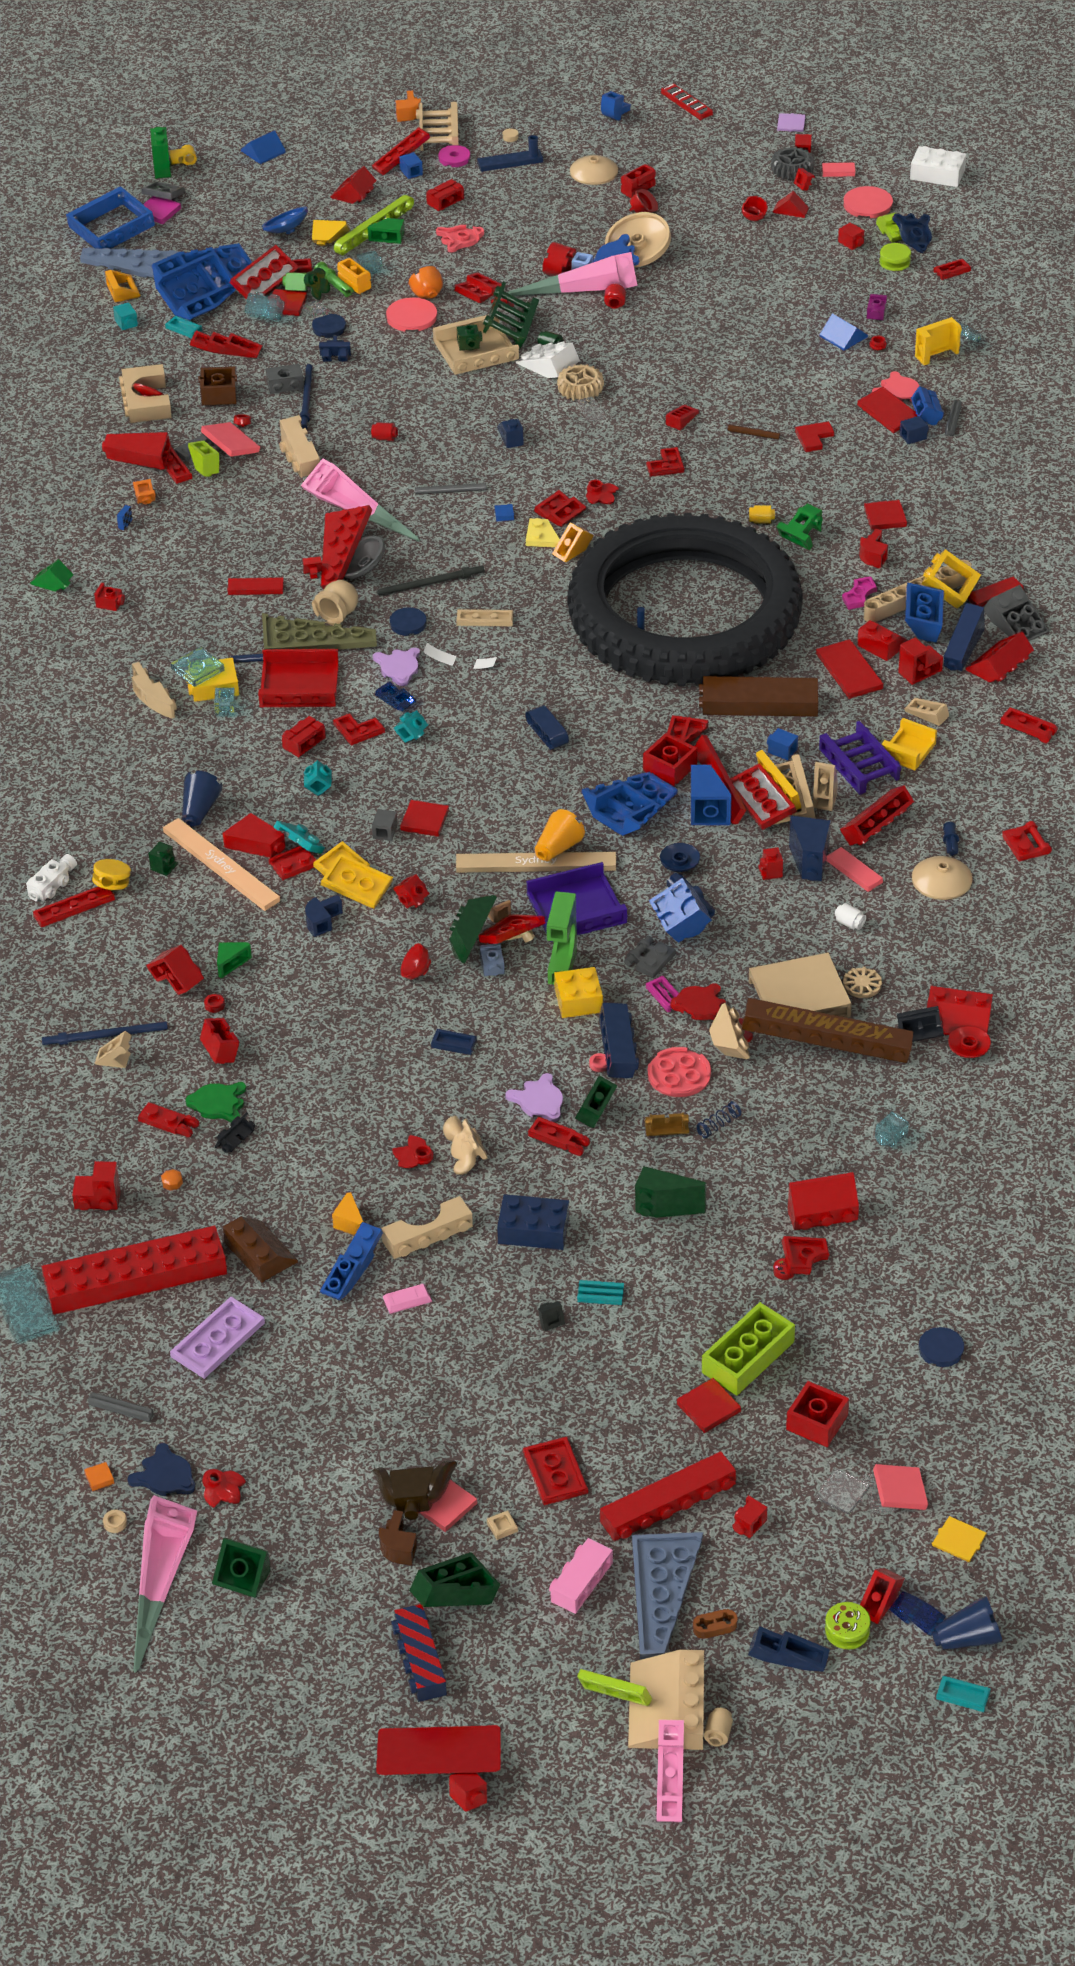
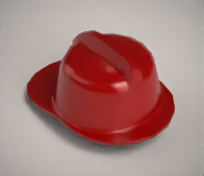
M645 189L636 190L630 199L632 206L629 209L630 212L652 213L658 210V203L655 197Z

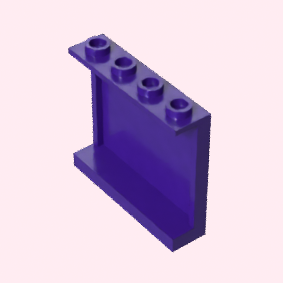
M603 862L526 881L527 896L537 916H545L546 924L542 926L546 934L547 922L556 891L576 894L577 935L627 923V908L625 904L620 905L605 877Z

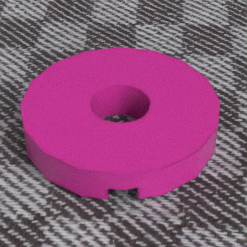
M460 145L444 147L438 154L439 162L447 167L451 165L455 168L466 165L471 158L469 149Z

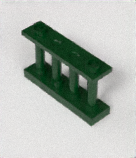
M503 281L501 286H497L493 292L495 298L489 315L483 321V325H485L483 333L486 334L491 326L512 337L515 341L514 345L518 344L520 350L527 338L539 299L533 297L531 302H524L505 292L506 282ZM501 297L523 308L524 312H521L516 308L500 301ZM499 307L504 311L520 318V322L497 311V308ZM494 317L517 328V332L494 321Z

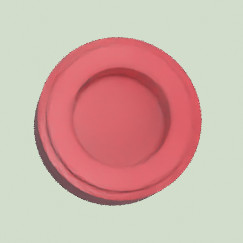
M597 1053L590 1057L589 1067L593 1071L604 1072L607 1070L605 1054Z

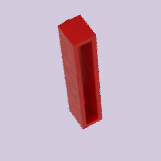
M722 1451L600 1508V1522L614 1542L621 1538L626 1539L640 1529H647L661 1519H668L682 1509L687 1510L701 1500L710 1499L713 1494L722 1490H729L736 1484V1470Z

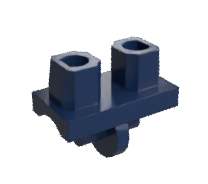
M333 335V340L319 342L320 356H322L323 362L332 361V356H338V361L340 362L348 361V357L351 356L350 342L338 340L337 335Z

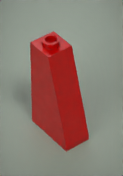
M168 432L106 434L105 441L102 442V450L105 452L107 459L161 470L166 467L172 446Z

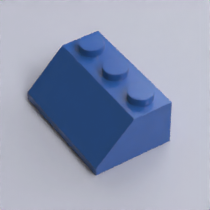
M907 582L905 621L918 639L937 643L943 626L944 590Z

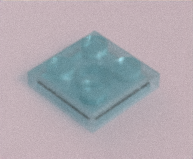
M199 647L171 662V669L195 687L223 672L224 664L205 649Z

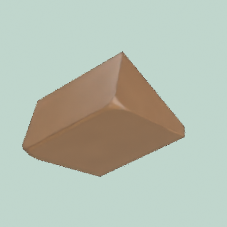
M507 900L491 908L488 917L493 923H497L511 914V901Z

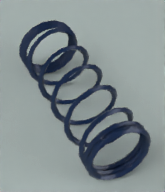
M731 1101L722 1110H717L716 1115L712 1114L709 1119L706 1118L703 1122H699L696 1126L698 1133L703 1138H708L712 1133L704 1123L705 1120H709L713 1128L711 1122H714L710 1119L712 1116H716L717 1122L719 1123V1118L723 1123V1126L721 1124L720 1126L724 1127V1122L717 1116V1113L721 1111L724 1119H726L725 1113L729 1118L727 1122L730 1123L731 1119L723 1109L728 1107L730 1114L736 1116H733V1118H737L742 1113L740 1106L736 1102ZM731 1104L737 1108L739 1115L732 1109ZM700 1125L704 1128L705 1132L707 1133V1136L702 1135L703 1133L700 1129Z

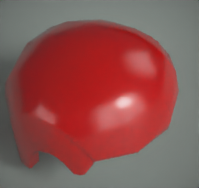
M749 196L742 205V214L750 221H759L766 215L768 205L761 197Z

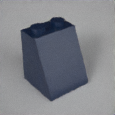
M792 815L790 817L789 848L802 879L822 881L829 852L831 820Z

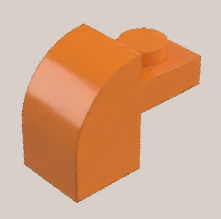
M413 90L407 91L406 100H395L397 122L416 119V110L419 109L421 98L417 99V97H414Z

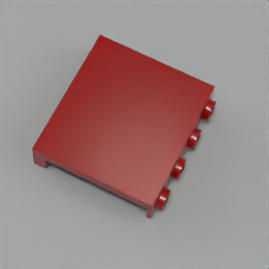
M338 649L262 650L263 668L261 689L258 692L259 707H336L339 669Z

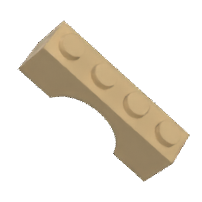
M458 1196L441 1203L440 1214L431 1223L417 1226L400 1220L382 1227V1242L392 1257L396 1259L401 1256H407L410 1252L420 1248H426L439 1240H446L456 1233L467 1231L473 1227L472 1212L463 1199Z

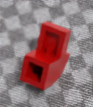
M875 529L867 538L861 537L859 549L861 561L876 568H881L888 559V544L882 543V530Z

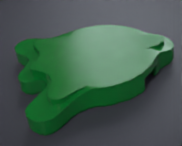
M237 1082L232 1085L219 1083L205 1085L186 1097V1106L194 1111L197 1110L201 1113V1117L225 1119L231 1123L237 1116L240 1117L238 1111L244 1106V1101L237 1097L246 1091V1084L244 1082Z

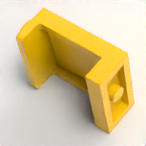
M951 317L918 328L916 330L915 357L923 365L930 364V356L947 350H952L955 354H959L961 325Z
M902 718L898 732L890 742L884 740L881 745L901 766L916 771L936 745L937 730Z

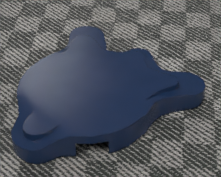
M899 213L894 214L892 220L899 227L902 240L917 252H925L932 240L931 230L928 226L930 216L923 214L917 219L912 213H909L907 216Z
M166 1443L158 1444L155 1455L142 1460V1467L146 1469L145 1471L132 1473L127 1479L129 1486L147 1487L153 1493L160 1496H167L166 1493L176 1492L177 1495H188L196 1489L195 1482L192 1479L190 1464L181 1456L173 1454Z

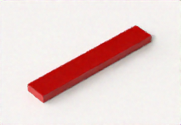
M701 734L695 745L698 748L697 758L701 765H711L731 793V823L736 825L745 814L746 808L708 736Z

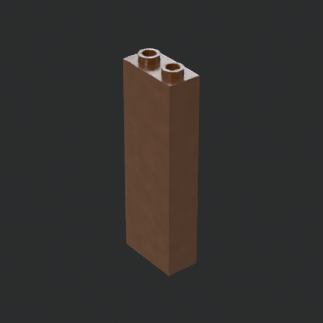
M703 676V684H699V695L703 696H699V708H703V715L818 717V678Z

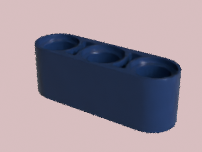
M545 705L526 711L527 723L550 750L569 743L566 730Z

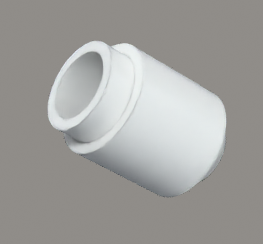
M847 903L839 905L835 911L836 921L853 930H860L865 924L866 915Z

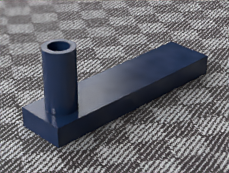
M536 135L528 137L529 151L477 158L480 171L542 163L543 156L540 149H538V137Z

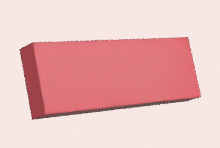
M842 847L827 855V862L867 892L883 883V878Z

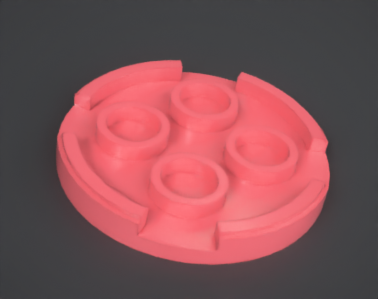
M857 187L848 191L844 196L845 210L856 217L860 215L870 216V219L878 218L888 214L893 205V198L890 193L878 187Z
M422 298L400 299L387 308V322L391 327L405 332L406 330L416 329L422 331L431 327L436 322L437 309L433 303Z
M672 1047L662 1050L648 1064V1080L657 1091L667 1096L688 1097L695 1095L708 1085L711 1078V1066L707 1058L703 1054L699 1055L688 1050L686 1047Z

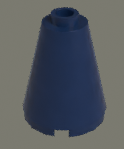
M196 771L195 774L188 772L184 778L182 820L190 827H195L202 823L223 789L222 782L219 784L216 776L204 771Z
M980 1597L934 1626L935 1632H932L936 1647L941 1645L942 1649L945 1650L1002 1642L1001 1633L987 1597Z

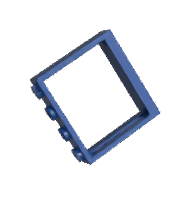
M121 186L66 214L69 227L95 249H111L155 226L152 211ZM121 205H124L138 216L99 238L84 226V224Z

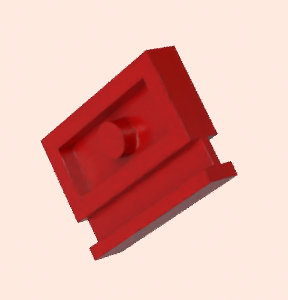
M302 846L269 858V864L282 880L314 868L313 864L316 861L310 851Z

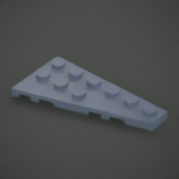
M703 1532L632 1535L640 1660L667 1652L703 1540Z

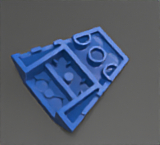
M650 772L628 777L627 781L623 782L615 780L612 785L605 786L600 784L596 785V789H582V794L593 818L622 836L640 829L678 793V789Z

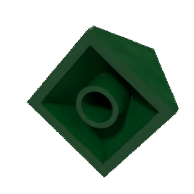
M224 1537L212 1584L256 1598L271 1571L269 1552Z

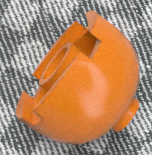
M426 266L419 269L420 272L415 275L413 273L409 279V286L417 297L432 299L440 293L443 288V278L436 267Z

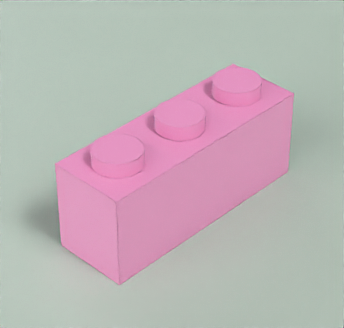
M590 1538L583 1545H579L573 1559L570 1562H566L562 1569V1574L558 1579L555 1578L550 1585L551 1602L576 1614L613 1564V1550Z

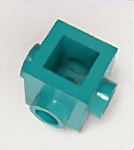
M416 710L412 713H404L399 718L401 721L393 729L403 742L406 743L414 738H420L425 733L423 730L428 726V723Z
M317 760L312 765L307 766L304 771V787L320 796L332 786V770Z

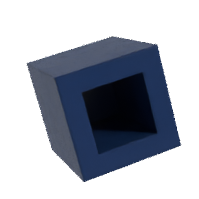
M920 416L900 422V436L907 444L927 439L929 427Z

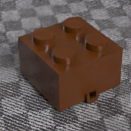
M235 366L201 368L198 380L200 383L202 405L237 404V374Z

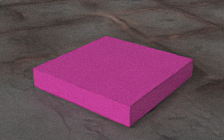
M152 196L143 204L152 211L154 222L164 224L181 209V203Z

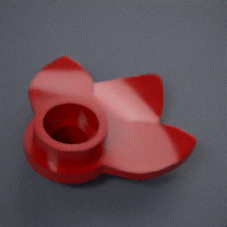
M591 480L587 485L586 499L591 504H596L597 502L612 504L614 503V495L612 493L618 491L619 488L611 483L603 484L600 480Z
M413 1135L408 1137V1146L392 1148L393 1155L399 1160L398 1166L402 1168H413L418 1164L425 1165L434 1158L433 1151L426 1145V1141Z
M209 1469L202 1478V1483L205 1487L204 1499L213 1508L221 1500L238 1504L240 1502V1490L238 1487L243 1486L246 1480L235 1471L222 1472L218 1469ZM211 1477L217 1478L218 1481L211 1480Z

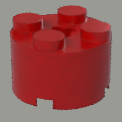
M552 242L546 252L549 254L547 258H544L542 272L551 277L572 270V259L576 254L575 248Z

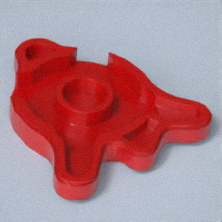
M712 983L707 987L688 986L682 989L676 997L672 998L670 1006L674 1011H679L682 1014L686 1011L692 1015L691 1019L714 1020L721 1005L726 1003V1001L717 998L721 987L716 983Z

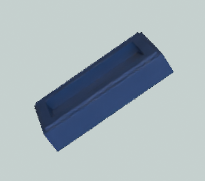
M437 1029L431 1042V1048L472 1055L477 1042V1036Z

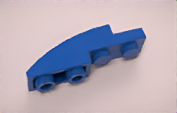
M364 1222L361 1223L345 1254H340L320 1293L341 1300L352 1290L375 1256L373 1251L383 1234L382 1229Z

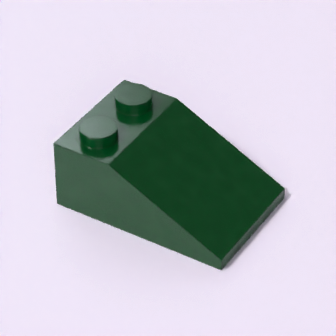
M643 1166L635 1184L636 1213H640L645 1217L651 1216L655 1218L705 1213L706 1182Z

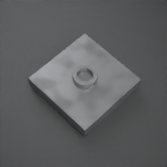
M155 181L143 187L141 194L171 200L184 194L185 187Z

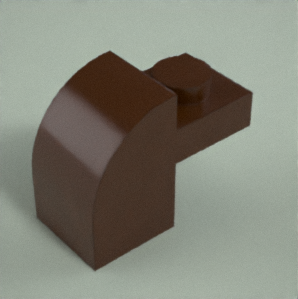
M394 1510L392 1519L387 1520L386 1528H379L380 1550L389 1561L412 1566L417 1550L416 1533L403 1531V1511Z

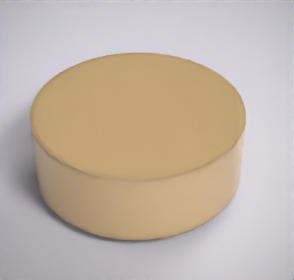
M506 129L502 133L503 140L506 142H514L519 138L516 129Z
M121 1510L107 1512L103 1517L104 1528L111 1533H118L124 1530L127 1526L125 1513Z

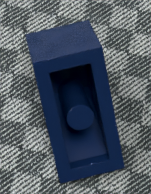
M519 419L503 421L497 426L506 448L524 445L523 427Z

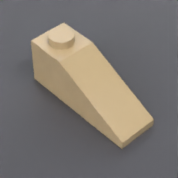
M815 762L813 807L832 811L838 788L836 767L832 764Z

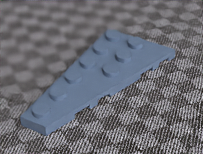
M89 247L82 249L80 261L81 263L94 266H106L111 270L119 269L123 273L144 278H154L152 264L181 251L95 249Z

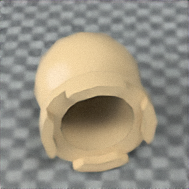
M345 580L333 581L315 596V599L312 601L313 611L317 617L321 616L327 620L325 623L333 626L335 623L340 624L346 619L347 615L355 610L358 604V592L353 584Z

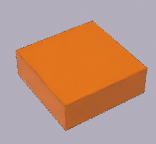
M106 1462L84 1469L92 1491L114 1484V1478Z

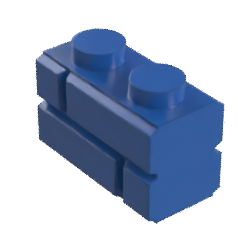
M921 386L918 387L911 397L916 415L920 416L927 424L936 425L944 415L936 392Z

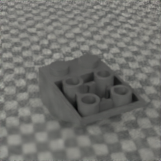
M1020 585L991 598L984 606V611L990 621L1008 636L1023 631L1028 641L1049 632L1046 624Z

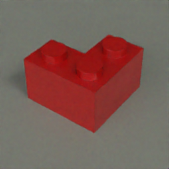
M917 638L900 644L898 673L912 685L942 671L943 656L930 645L925 646Z
M182 945L162 952L146 965L157 982L167 979L178 995L189 991L204 979L201 969L194 964L189 952Z
M95 1161L93 1176H75L72 1194L74 1209L118 1210L121 1188L117 1162Z

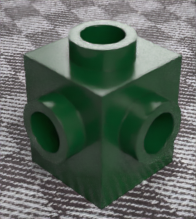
M477 325L458 326L457 343L459 351L480 349L482 332L478 331Z

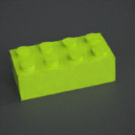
M759 1302L702 1355V1373L710 1379L714 1378L722 1387L738 1396L794 1343L795 1324Z

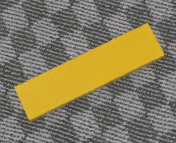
M763 750L756 752L758 764L760 763L794 804L796 810L802 808L798 792Z

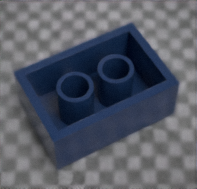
M504 1194L497 1226L498 1244L564 1250L569 1222V1200Z

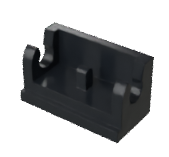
M938 1006L897 1013L898 1027L913 1031L912 1042L944 1036L942 1016Z

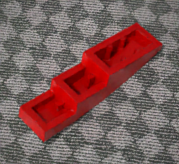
M197 330L190 341V346L205 351L249 358H257L263 346L233 333H230L229 337L216 332L209 336Z

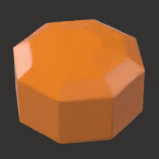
M175 1169L166 1170L161 1175L163 1188L169 1191L177 1190L183 1184L181 1172Z

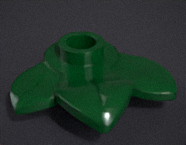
M315 268L314 271H309L304 276L305 285L310 287L312 296L317 300L321 299V293L330 292V284L325 279L326 272L322 268Z

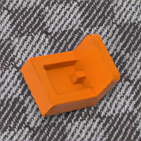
M151 479L133 482L138 504H150L155 501V490H153Z

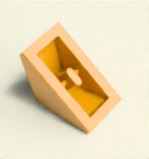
M348 1192L332 1214L333 1228L355 1235L363 1220L351 1192Z

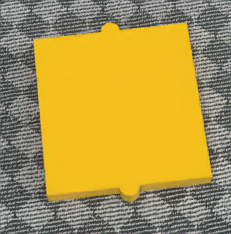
M949 1516L943 1527L938 1529V1535L932 1542V1546L970 1562L976 1551L980 1550V1544L987 1533Z

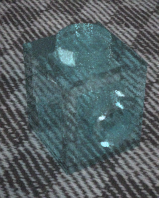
M376 251L356 254L357 263L368 270L371 275L381 273L380 267L383 266L382 258L378 257Z

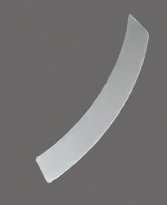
M429 643L426 644L424 653L452 666L457 657L443 652ZM497 657L477 659L473 669L493 667Z

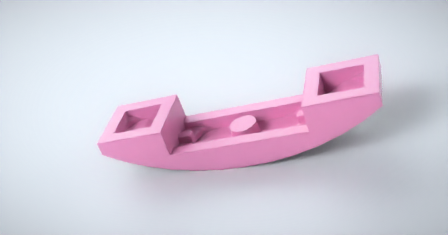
M659 1720L657 1822H682L684 1720Z

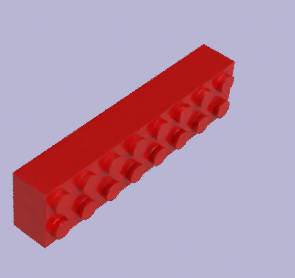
M215 1225L41 1266L53 1315L227 1274L226 1258Z

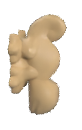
M454 1115L446 1120L443 1125V1133L446 1139L452 1142V1156L459 1159L454 1165V1172L458 1175L467 1174L474 1167L478 1155L483 1160L488 1159L481 1142V1137L475 1128H471L467 1119L461 1123L460 1119Z

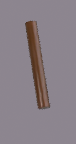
M730 424L727 429L729 432L776 440L780 438V433Z

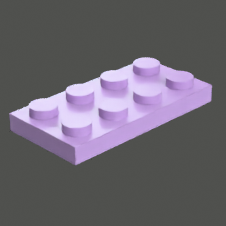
M230 1297L170 1351L171 1358L205 1379L263 1326L265 1319L241 1302Z

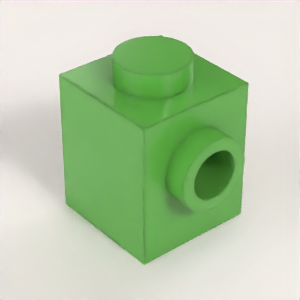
M287 272L286 276H283L285 290H308L304 283V276L307 273Z

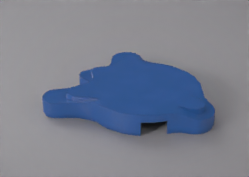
M623 234L618 240L603 245L598 250L593 263L614 255L629 252L632 253L634 265H638L640 260L638 256L634 255L635 247L633 245L627 246L630 242L629 235Z

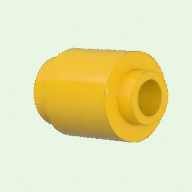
M754 505V507H749V522H754V524H771V520H775V509H771V505Z

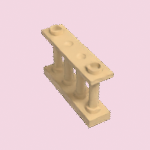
M451 102V108H448V110L423 111L422 103H419V109L416 110V119H419L420 128L429 133V135L449 134V136L430 137L425 143L459 145L457 102ZM423 117H448V119L423 120ZM448 125L445 128H423V126ZM423 144L420 146V151H424Z

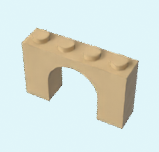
M163 364L121 369L122 376H119L125 417H129L130 423L172 418L168 394L144 397L137 395L138 392L133 387V384L137 383L153 389L166 388Z

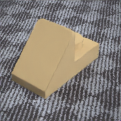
M124 1031L99 1049L95 1064L126 1068L131 1054L128 1049L132 1035Z

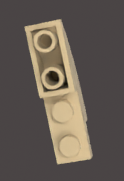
M140 662L133 663L132 684L133 691L137 697L157 713L169 718H175L174 710H177L174 699H170L168 689L164 688L160 682L154 683L153 679H149L147 669L143 668Z

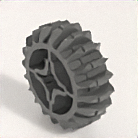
M784 147L783 150L779 149L778 152H774V155H772L771 168L773 174H776L777 177H782V179L788 178V181L790 179L795 180L798 168H804L810 173L813 172L814 157L812 153H809L808 150H803V148Z

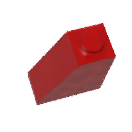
M252 813L223 832V843L227 849L272 858L286 848L284 833L276 830L273 826Z

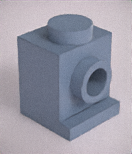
M500 943L480 945V960L484 976L505 974Z

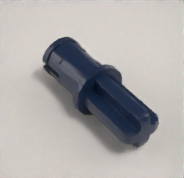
M946 822L943 826V842L946 844L947 853L953 856L958 854L959 836L956 834L955 823Z

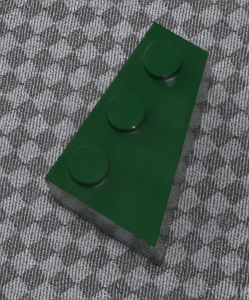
M469 1552L418 1570L409 1591L423 1607L492 1604L501 1584L476 1556Z

